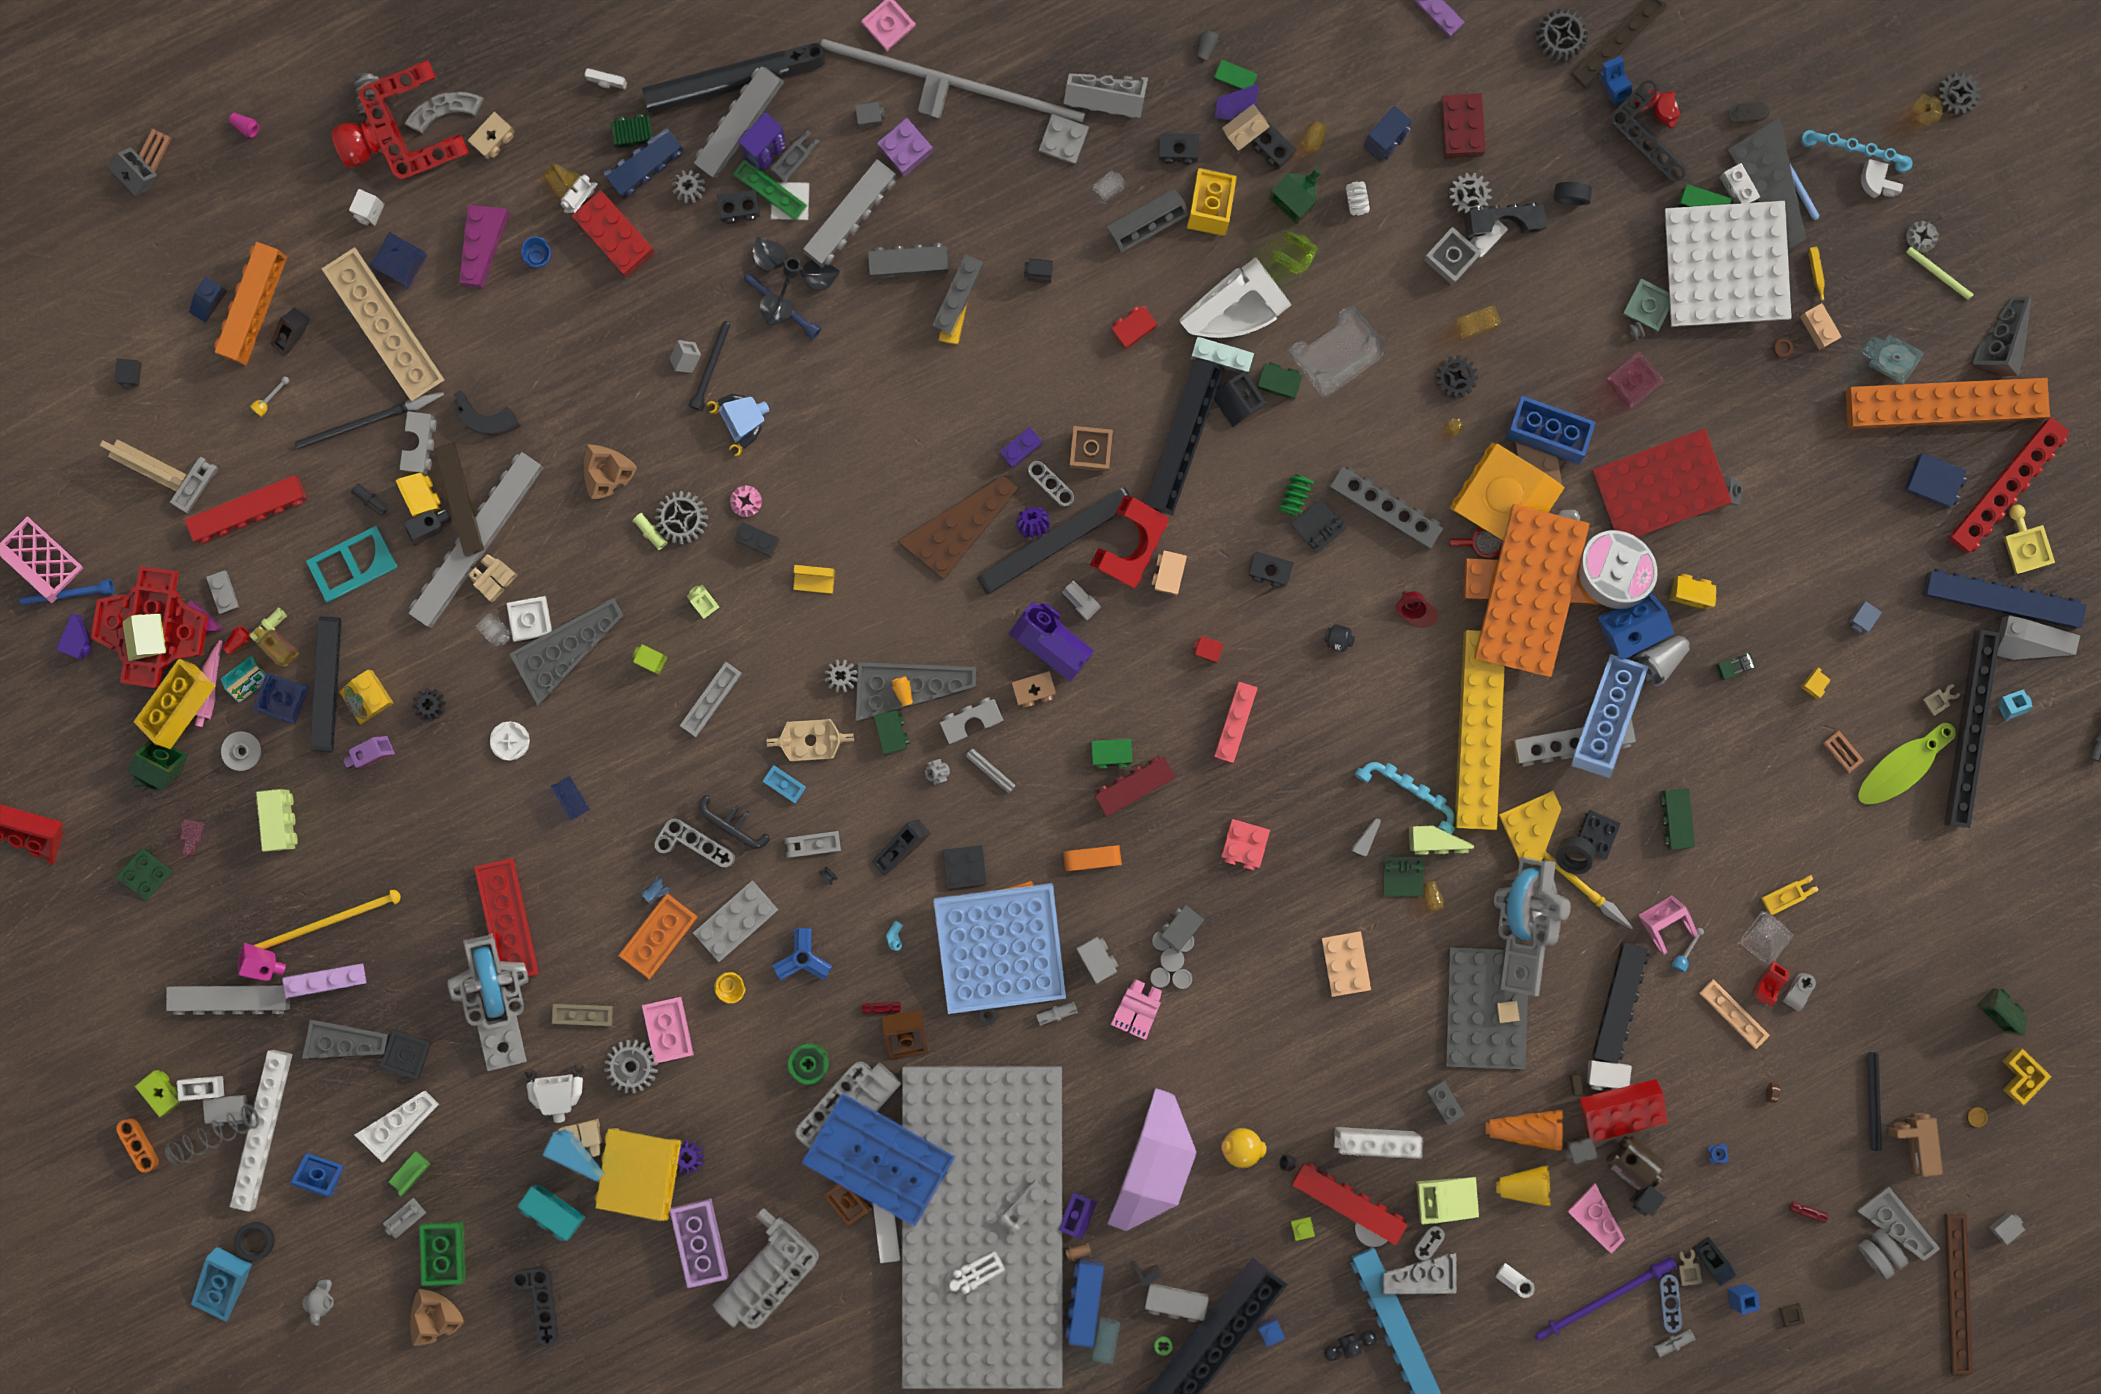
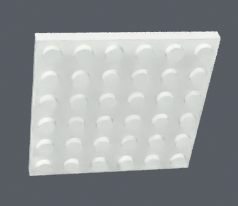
M1785 201L1665 209L1671 327L1791 319Z

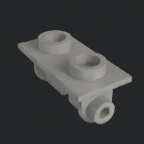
M412 1198L383 1223L386 1227L385 1231L389 1235L392 1234L396 1239L426 1212Z

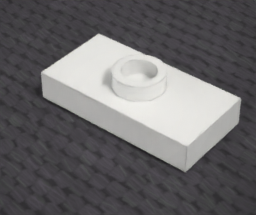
M586 69L585 72L587 80L597 82L601 87L626 88L627 83L624 77L592 69Z

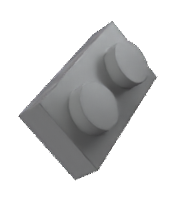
M224 570L206 577L219 614L239 608L227 571Z

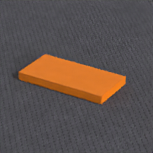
M666 894L618 956L650 980L694 924L698 916L671 895Z

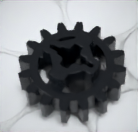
M1457 355L1454 360L1452 356H1449V362L1445 360L1441 362L1444 367H1437L1440 373H1437L1435 377L1440 378L1436 385H1442L1440 392L1446 390L1447 397L1452 393L1455 399L1458 394L1463 398L1465 397V391L1470 394L1472 392L1470 387L1475 388L1477 385L1473 382L1479 378L1474 375L1477 372V368H1471L1474 363L1470 362L1468 364L1467 357L1460 360V355ZM1459 364L1458 367L1454 369L1449 367L1450 365ZM1465 368L1467 369V371H1468V373H1469V377L1466 376ZM1456 373H1459V374H1460V375H1459V378H1460V379H1458L1457 381H1455V380H1454V378H1455L1454 375H1455ZM1444 377L1448 379L1449 385L1446 384ZM1458 385L1466 386L1462 389H1455Z

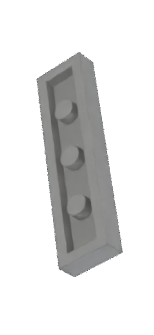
M725 662L680 726L697 737L742 673Z

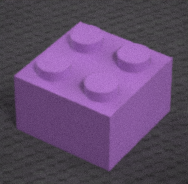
M908 118L877 143L881 152L903 177L933 153V147Z

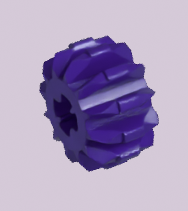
M1034 506L1031 509L1025 507V512L1020 511L1019 516L1016 517L1019 533L1023 534L1025 538L1030 536L1032 540L1034 536L1041 538V533L1046 534L1047 528L1050 525L1048 514L1041 507L1037 509Z
M685 1140L684 1146L681 1143L677 1166L680 1165L681 1167L678 1172L681 1173L686 1168V1174H690L691 1168L696 1172L698 1171L696 1165H703V1162L698 1159L704 1158L705 1155L698 1154L703 1148L698 1147L695 1149L697 1142L694 1141L691 1146H689V1140ZM686 1152H688L689 1156H692L689 1162L683 1158Z

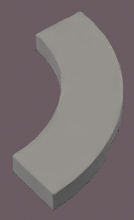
M465 92L444 93L434 96L422 105H419L411 113L405 122V126L423 134L433 121L446 114L466 113L476 116L484 99Z

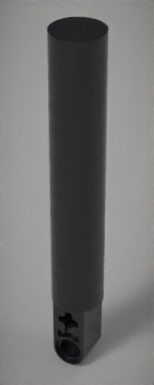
M812 43L642 87V91L650 114L740 90L744 85H749L752 80L751 75L760 67L767 68L782 79L820 68L825 64L826 58L823 47L818 43Z

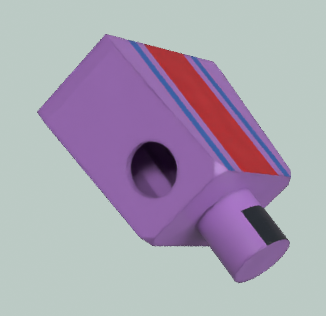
M387 736L373 737L349 750L350 756L344 758V763L348 769L354 766L362 768L390 757L395 753Z

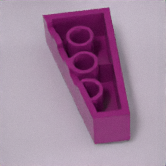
M468 205L459 280L463 287H484L493 257L496 255L501 236H503L505 225L511 214L507 209Z

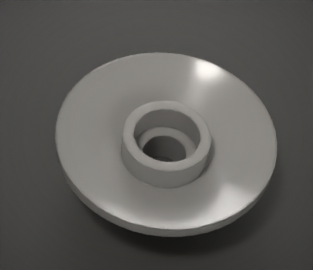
M241 731L232 733L222 744V759L233 770L245 771L251 769L260 759L261 747L259 741L250 733ZM241 748H245L246 753L244 755L240 754Z

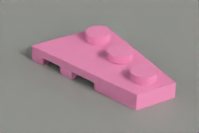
M1593 1183L1567 1212L1612 1254L1625 1238L1611 1215L1596 1183Z

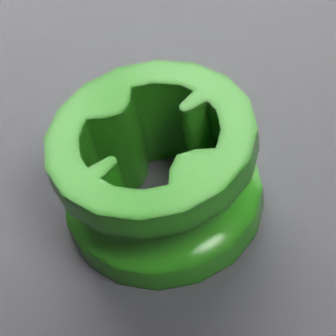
M1160 1336L1156 1339L1154 1343L1156 1352L1160 1355L1169 1354L1172 1350L1171 1340L1166 1336ZM1160 1341L1163 1343L1167 1341L1169 1343L1167 1344L1168 1349L1159 1350L1158 1347L1160 1345L1158 1343Z

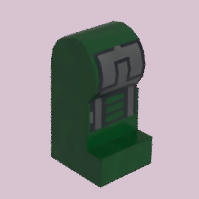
M1751 653L1715 664L1721 680L1756 668Z

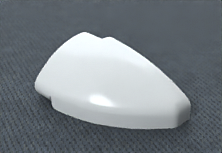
M1255 257L1242 267L1243 272L1239 268L1235 269L1212 288L1181 317L1180 322L1193 335L1215 338L1239 336L1269 325L1277 319V316L1288 309L1291 303Z

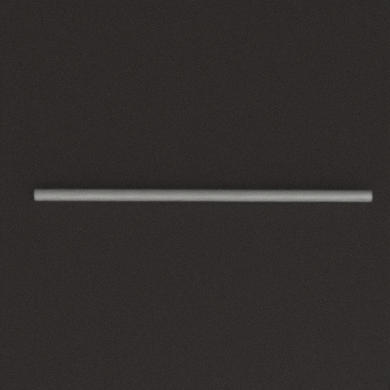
M822 39L821 42L823 49L923 78H926L927 74L950 79L949 85L1081 123L1085 116V113L840 43Z

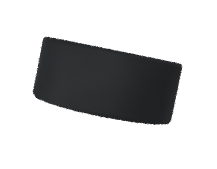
M1559 182L1555 184L1554 201L1575 206L1591 203L1592 187L1590 185L1579 182Z
M1578 836L1567 837L1559 844L1556 854L1557 864L1561 869L1571 874L1586 873L1592 868L1596 854L1595 848L1584 838ZM1564 851H1580L1587 859L1583 861L1572 860Z
M252 1222L241 1227L236 1233L234 1239L235 1250L245 1260H260L272 1251L275 1237L273 1231L266 1224ZM250 1230H259L266 1238L264 1249L258 1253L247 1251L243 1245V1237Z

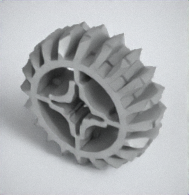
M683 491L679 492V497H677L675 492H672L673 499L670 500L668 496H665L668 502L666 504L662 501L659 502L663 509L656 508V512L661 513V516H655L656 520H661V522L656 524V527H663L660 530L661 535L667 532L665 539L669 540L673 536V543H676L678 538L680 544H684V538L687 539L688 543H691L690 536L693 535L697 540L699 537L695 533L698 531L703 534L704 531L700 527H707V523L702 522V520L708 519L707 515H702V513L707 511V508L700 509L704 502L699 501L696 503L698 500L696 495L690 499V492H687L686 497H684ZM680 502L689 503L696 510L684 511ZM674 505V515L666 520L668 510ZM680 512L686 516L684 524L677 520ZM697 516L695 526L689 531V521ZM679 524L683 533L671 531L668 525Z

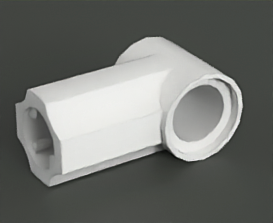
M1504 1263L1495 1277L1521 1297L1528 1298L1534 1293L1533 1283L1508 1264ZM1522 1283L1529 1284L1530 1289L1527 1293L1520 1292L1519 1287Z

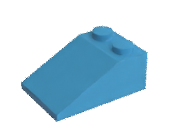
M563 1129L553 1133L543 1154L544 1156L596 1181L604 1176V1172L581 1142L573 1136V1132Z
M216 1247L205 1259L191 1305L221 1320L227 1321L248 1278L252 1264Z

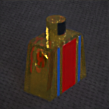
M260 625L254 631V634L260 639L257 645L277 665L287 667L299 654L277 631L271 629L268 631L263 625Z

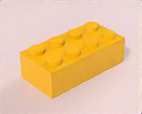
M178 659L134 720V723L153 743L171 749L216 685L196 665Z

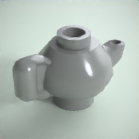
M320 1280L315 1290L311 1291L303 1300V1308L310 1313V1321L313 1325L318 1326L320 1317L326 1315L333 1306V1298L328 1293L332 1285L330 1280Z

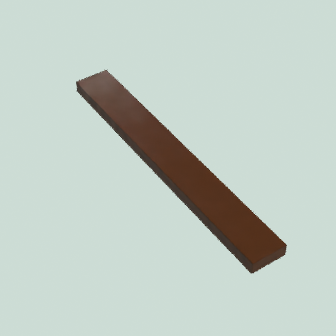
M1945 1214L1951 1374H1973L1967 1214Z

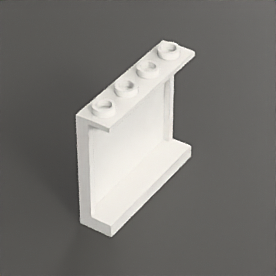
M1335 1127L1334 1147L1340 1148V1153L1421 1158L1422 1137L1414 1131Z

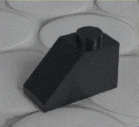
M294 307L280 318L270 344L286 356L305 333L310 319Z
M1709 1237L1692 1247L1719 1286L1736 1276L1730 1262Z

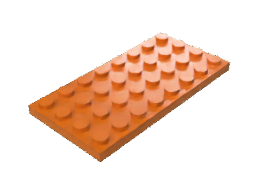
M1512 504L1474 656L1475 659L1552 677L1590 523Z

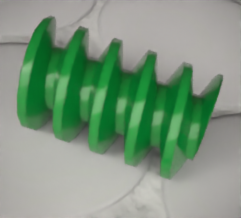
M1295 474L1296 476H1290L1289 480L1292 483L1286 486L1290 491H1284V495L1287 498H1281V502L1284 505H1279L1278 509L1287 515L1298 518L1296 513L1303 512L1298 507L1306 505L1302 499H1308L1304 492H1311L1307 485L1314 484V482L1304 476Z

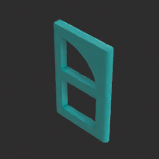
M378 526L306 561L327 603L398 568ZM373 536L375 557L370 568L361 574L349 547ZM341 551L354 578L330 590L317 563Z

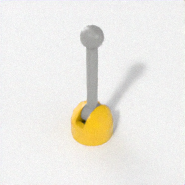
M283 377L281 383L264 401L256 400L250 408L262 417L267 411V402L284 384L289 383V378Z

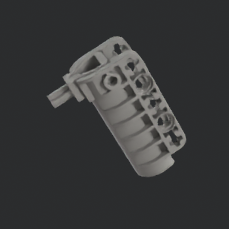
M863 1061L856 1062L798 1126L796 1130L798 1139L809 1149L812 1147L836 1104L834 1103L829 1109L825 1106L837 1093L839 1095L844 1093L877 1112L902 1083L880 1062L874 1069ZM863 1068L862 1074H859L854 1080L852 1076L856 1073L857 1069ZM842 1082H848L851 1085V1090H843ZM815 1112H822L824 1120H818L815 1117ZM812 1123L814 1126L809 1130V1133L805 1135L803 1133L804 1129H806L809 1126V1124Z
M764 1208L758 1213L756 1218L768 1228L766 1232L771 1236L768 1244L713 1303L715 1310L733 1327L740 1320L749 1328L759 1327L813 1268L819 1258L818 1250L795 1228L780 1217L776 1220ZM810 1254L812 1258L809 1259L804 1265L802 1262L804 1261L806 1256H809ZM791 1269H797L800 1275L794 1276L791 1273ZM785 1280H787L788 1283L786 1287L783 1288L777 1295V1288L781 1286L785 1282ZM764 1299H770L773 1305H767ZM759 1309L761 1311L760 1315L758 1316V1318L753 1319L752 1316H754Z

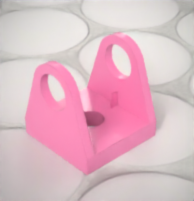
M1672 895L1638 915L1662 955L1667 954V950L1658 931L1681 918L1693 937L1698 935L1686 906Z

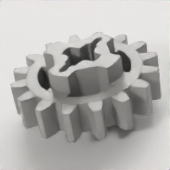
M1466 173L1464 179L1462 176H1458V182L1453 181L1452 185L1455 188L1449 189V192L1453 194L1449 197V200H1454L1452 208L1457 206L1458 213L1462 210L1464 214L1470 211L1472 207H1468V204H1475L1484 208L1488 207L1489 204L1486 201H1490L1492 197L1487 194L1491 193L1492 189L1486 188L1489 182L1483 183V176L1478 179L1476 178V173L1472 177ZM1472 182V183H1474V184H1472V185H1466V184H1464V183ZM1479 187L1483 192V197L1479 193ZM1472 191L1473 195L1470 198L1467 197L1468 193ZM1458 193L1461 195V202L1458 198Z

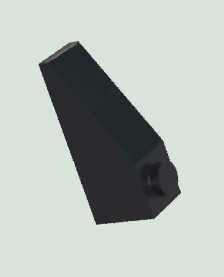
M919 819L908 822L871 862L883 876H886L917 849L931 833Z

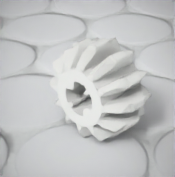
M1357 181L1347 184L1346 192L1350 213L1352 215L1368 213L1370 209L1365 183Z

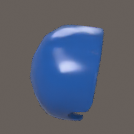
M533 236L527 238L522 244L521 256L529 267L538 269L544 267L550 261L551 249L544 238Z

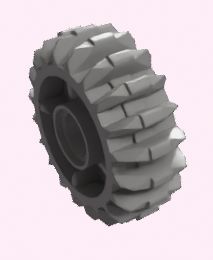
M626 1040V1047L623 1042H619L620 1049L613 1046L612 1050L615 1054L610 1052L607 1054L612 1060H605V1064L610 1065V1067L604 1069L605 1072L611 1071V1074L606 1078L611 1079L613 1077L615 1080L611 1085L614 1086L618 1082L617 1090L619 1091L623 1086H625V1093L629 1092L630 1087L632 1092L636 1093L637 1086L640 1091H643V1083L649 1087L651 1083L648 1079L655 1080L656 1078L651 1075V1072H658V1069L652 1068L658 1062H652L651 1060L656 1055L648 1054L651 1051V1047L644 1050L646 1045L644 1042L641 1043L640 1047H638V1040H634L633 1046L630 1040ZM628 1061H633L636 1064L634 1072H630L627 1069Z

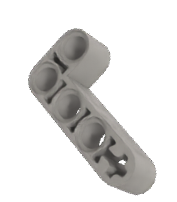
M679 819L668 820L655 841V848L660 853L671 852L677 842L680 841L721 867H730L735 861V855L732 851ZM673 822H677L680 825V830L677 833H673L670 830ZM691 832L697 836L693 844L687 841V835ZM663 839L669 841L670 846L667 850H662L660 847V842ZM708 842L714 847L713 852L710 854L704 851V845ZM717 852L722 855H726L728 853V858L730 859V861L724 862L723 864V859L721 857L716 856V858L714 859L713 856H715Z

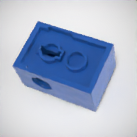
M1651 592L1636 606L1626 609L1615 608L1597 617L1605 642L1620 660L1629 658L1633 654L1674 634L1667 610Z

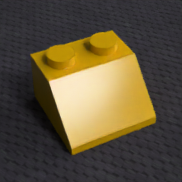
M417 473L395 480L413 517L429 510H433L434 513L441 510L439 506L441 504L440 498L437 493L433 494L430 488L433 484L428 475L425 476L422 473Z
M1687 574L1674 577L1669 600L1705 610L1715 607L1716 585H1712V581L1700 579V581L1693 580V576Z

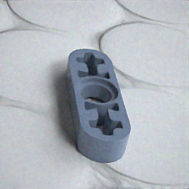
M1664 1274L1659 1279L1662 1324L1667 1331L1676 1333L1682 1327L1678 1280L1671 1274ZM1667 1278L1673 1281V1284L1670 1285V1291H1675V1294L1664 1295V1292L1668 1293L1667 1286L1663 1285L1664 1282H1667ZM1668 1298H1674L1676 1301L1672 1309H1668L1665 1306V1301ZM1677 1311V1314H1673V1320L1677 1321V1324H1674V1328H1671L1670 1325H1667V1322L1671 1321V1317L1669 1314L1666 1315V1312L1674 1313Z

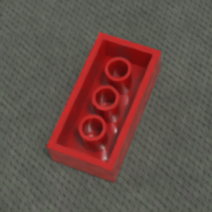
M602 190L572 215L574 220L626 278L655 253L650 244Z
M1657 1079L1579 1098L1584 1129L1588 1138L1593 1142L1667 1124L1664 1094Z

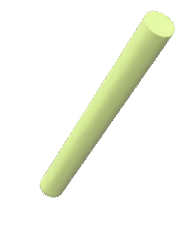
M1910 247L1906 251L1908 255L1964 298L1969 300L1972 297L1973 293L1914 248Z

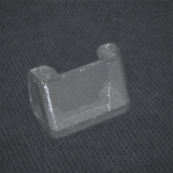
M1353 305L1343 309L1339 313V324L1309 346L1305 342H1298L1289 349L1292 358L1322 397H1327L1378 361L1384 354V348L1378 333Z

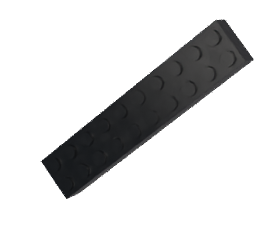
M1252 1258L1145 1394H1202L1288 1284L1272 1270L1255 1258Z

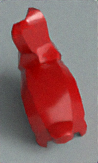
M1654 89L1650 90L1648 94H1652ZM1658 91L1639 113L1651 107L1653 108L1655 118L1660 123L1666 124L1670 129L1673 128L1675 122L1679 121L1680 117L1679 108L1674 97L1675 91L1663 92L1661 94ZM1639 99L1635 100L1636 108L1640 106Z

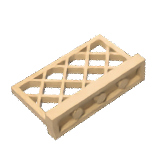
M118 439L114 445L103 440L100 444L101 447L111 451L108 457L176 492L187 477L186 474Z

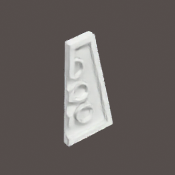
M423 1091L356 1133L355 1136L375 1156L384 1162L432 1113L439 1103L426 1091Z

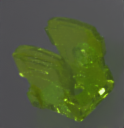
M1285 231L1282 235L1283 238L1302 247L1307 252L1301 263L1279 251H1274L1272 257L1278 263L1289 266L1290 271L1298 274L1309 268L1318 250V246L1311 243L1310 239L1303 235L1298 236L1292 232Z

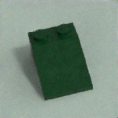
M1993 988L1977 1006L2003 1032L2023 1036L2026 1032L2027 1016L2023 1013L2025 1010L2019 1004H2014L2009 999L2010 995L2005 990Z

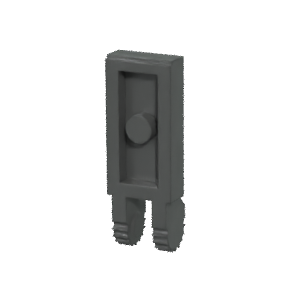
M806 131L798 141L796 140L770 169L784 183L792 177L820 144V141L816 139L807 149L802 146L811 136L809 131Z

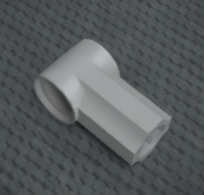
M1075 581L1062 591L1063 595L1087 621L1101 608L1092 596L1087 595Z

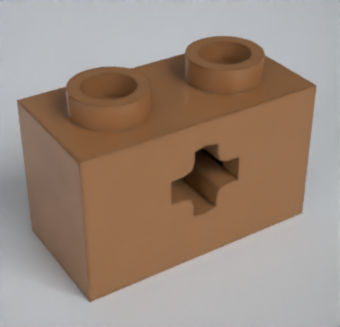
M1050 671L1012 682L1018 706L1023 705V708L1035 705L1034 701L1042 700V703L1053 700V696L1056 695ZM1033 685L1036 688H1040L1037 696H1034L1033 693L1029 694Z

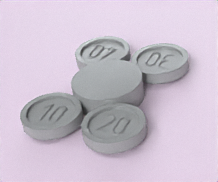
M1158 931L1154 934L1152 943L1156 949L1165 950L1160 957V963L1163 968H1156L1152 971L1150 975L1151 983L1155 987H1165L1170 981L1168 971H1176L1172 977L1173 984L1179 989L1189 987L1192 983V975L1188 970L1180 968L1184 964L1182 952H1187L1194 946L1193 936L1178 953L1173 948H1169L1170 946L1160 939L1163 933Z

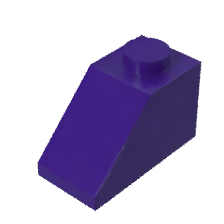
M72 613L56 650L84 660L91 651V639L82 617Z

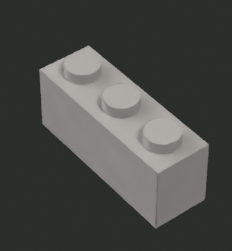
M1151 1283L1148 1287L1145 1309H1148V1313L1160 1315V1312L1168 1313V1317L1179 1319L1180 1316L1188 1317L1187 1320L1190 1322L1199 1323V1320L1203 1321L1205 1318L1209 1297L1203 1293Z

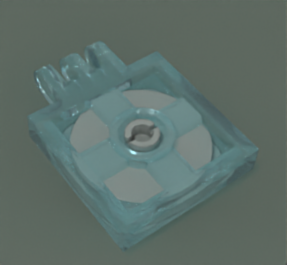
M1891 335L1885 341L1872 336L1870 342L1862 350L1864 355L1872 358L1869 367L1902 384L1906 382L1924 355L1923 351Z

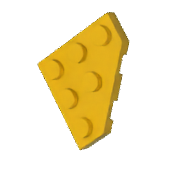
M1550 791L1499 814L1519 862L1520 857L1534 858V860L1541 861L1543 859L1561 811L1554 791Z

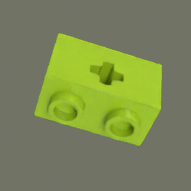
M642 644L641 647H637L634 651L633 658L635 659L633 662L660 674L668 657Z
M157 1070L153 1071L135 1087L157 1115L162 1117L167 1115L183 1100H178V1089L171 1086L168 1082L169 1077L163 1071ZM159 1089L164 1090L161 1096L158 1095V1093L160 1092Z

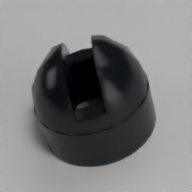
M1283 1155L1280 1159L1281 1170H1294L1296 1168V1159L1290 1155Z

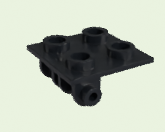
M1322 499L1292 523L1294 528L1316 553L1347 529L1342 519L1337 517Z
M1589 810L1588 814H1585L1584 825L1581 824L1583 828L1579 830L1580 834L1578 837L1588 840L1595 848V855L1607 860L1621 823Z

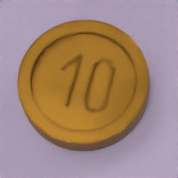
M1974 1107L1969 1110L1967 1120L1974 1127H1982L1986 1124L1988 1115L1984 1109Z

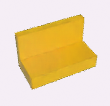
M794 565L795 579L793 590L833 594L834 569Z

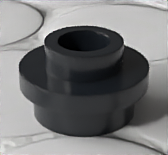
M995 1008L982 1009L978 1012V1018L982 1024L992 1025L996 1022L998 1013ZM985 1012H991L992 1017L986 1019L984 1017Z

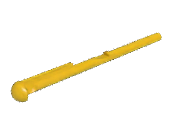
M390 890V894L253 946L267 949L385 905L386 903L393 902L397 904L401 898L400 893L396 890Z

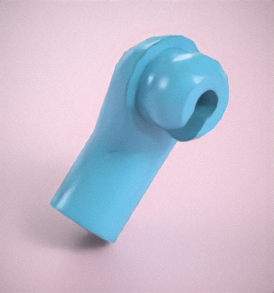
M894 921L886 934L889 947L895 951L900 950L902 947L898 933L903 925L897 921Z

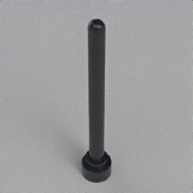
M724 321L721 326L697 394L690 398L688 404L690 408L698 411H703L705 399L703 397L730 328L728 321Z

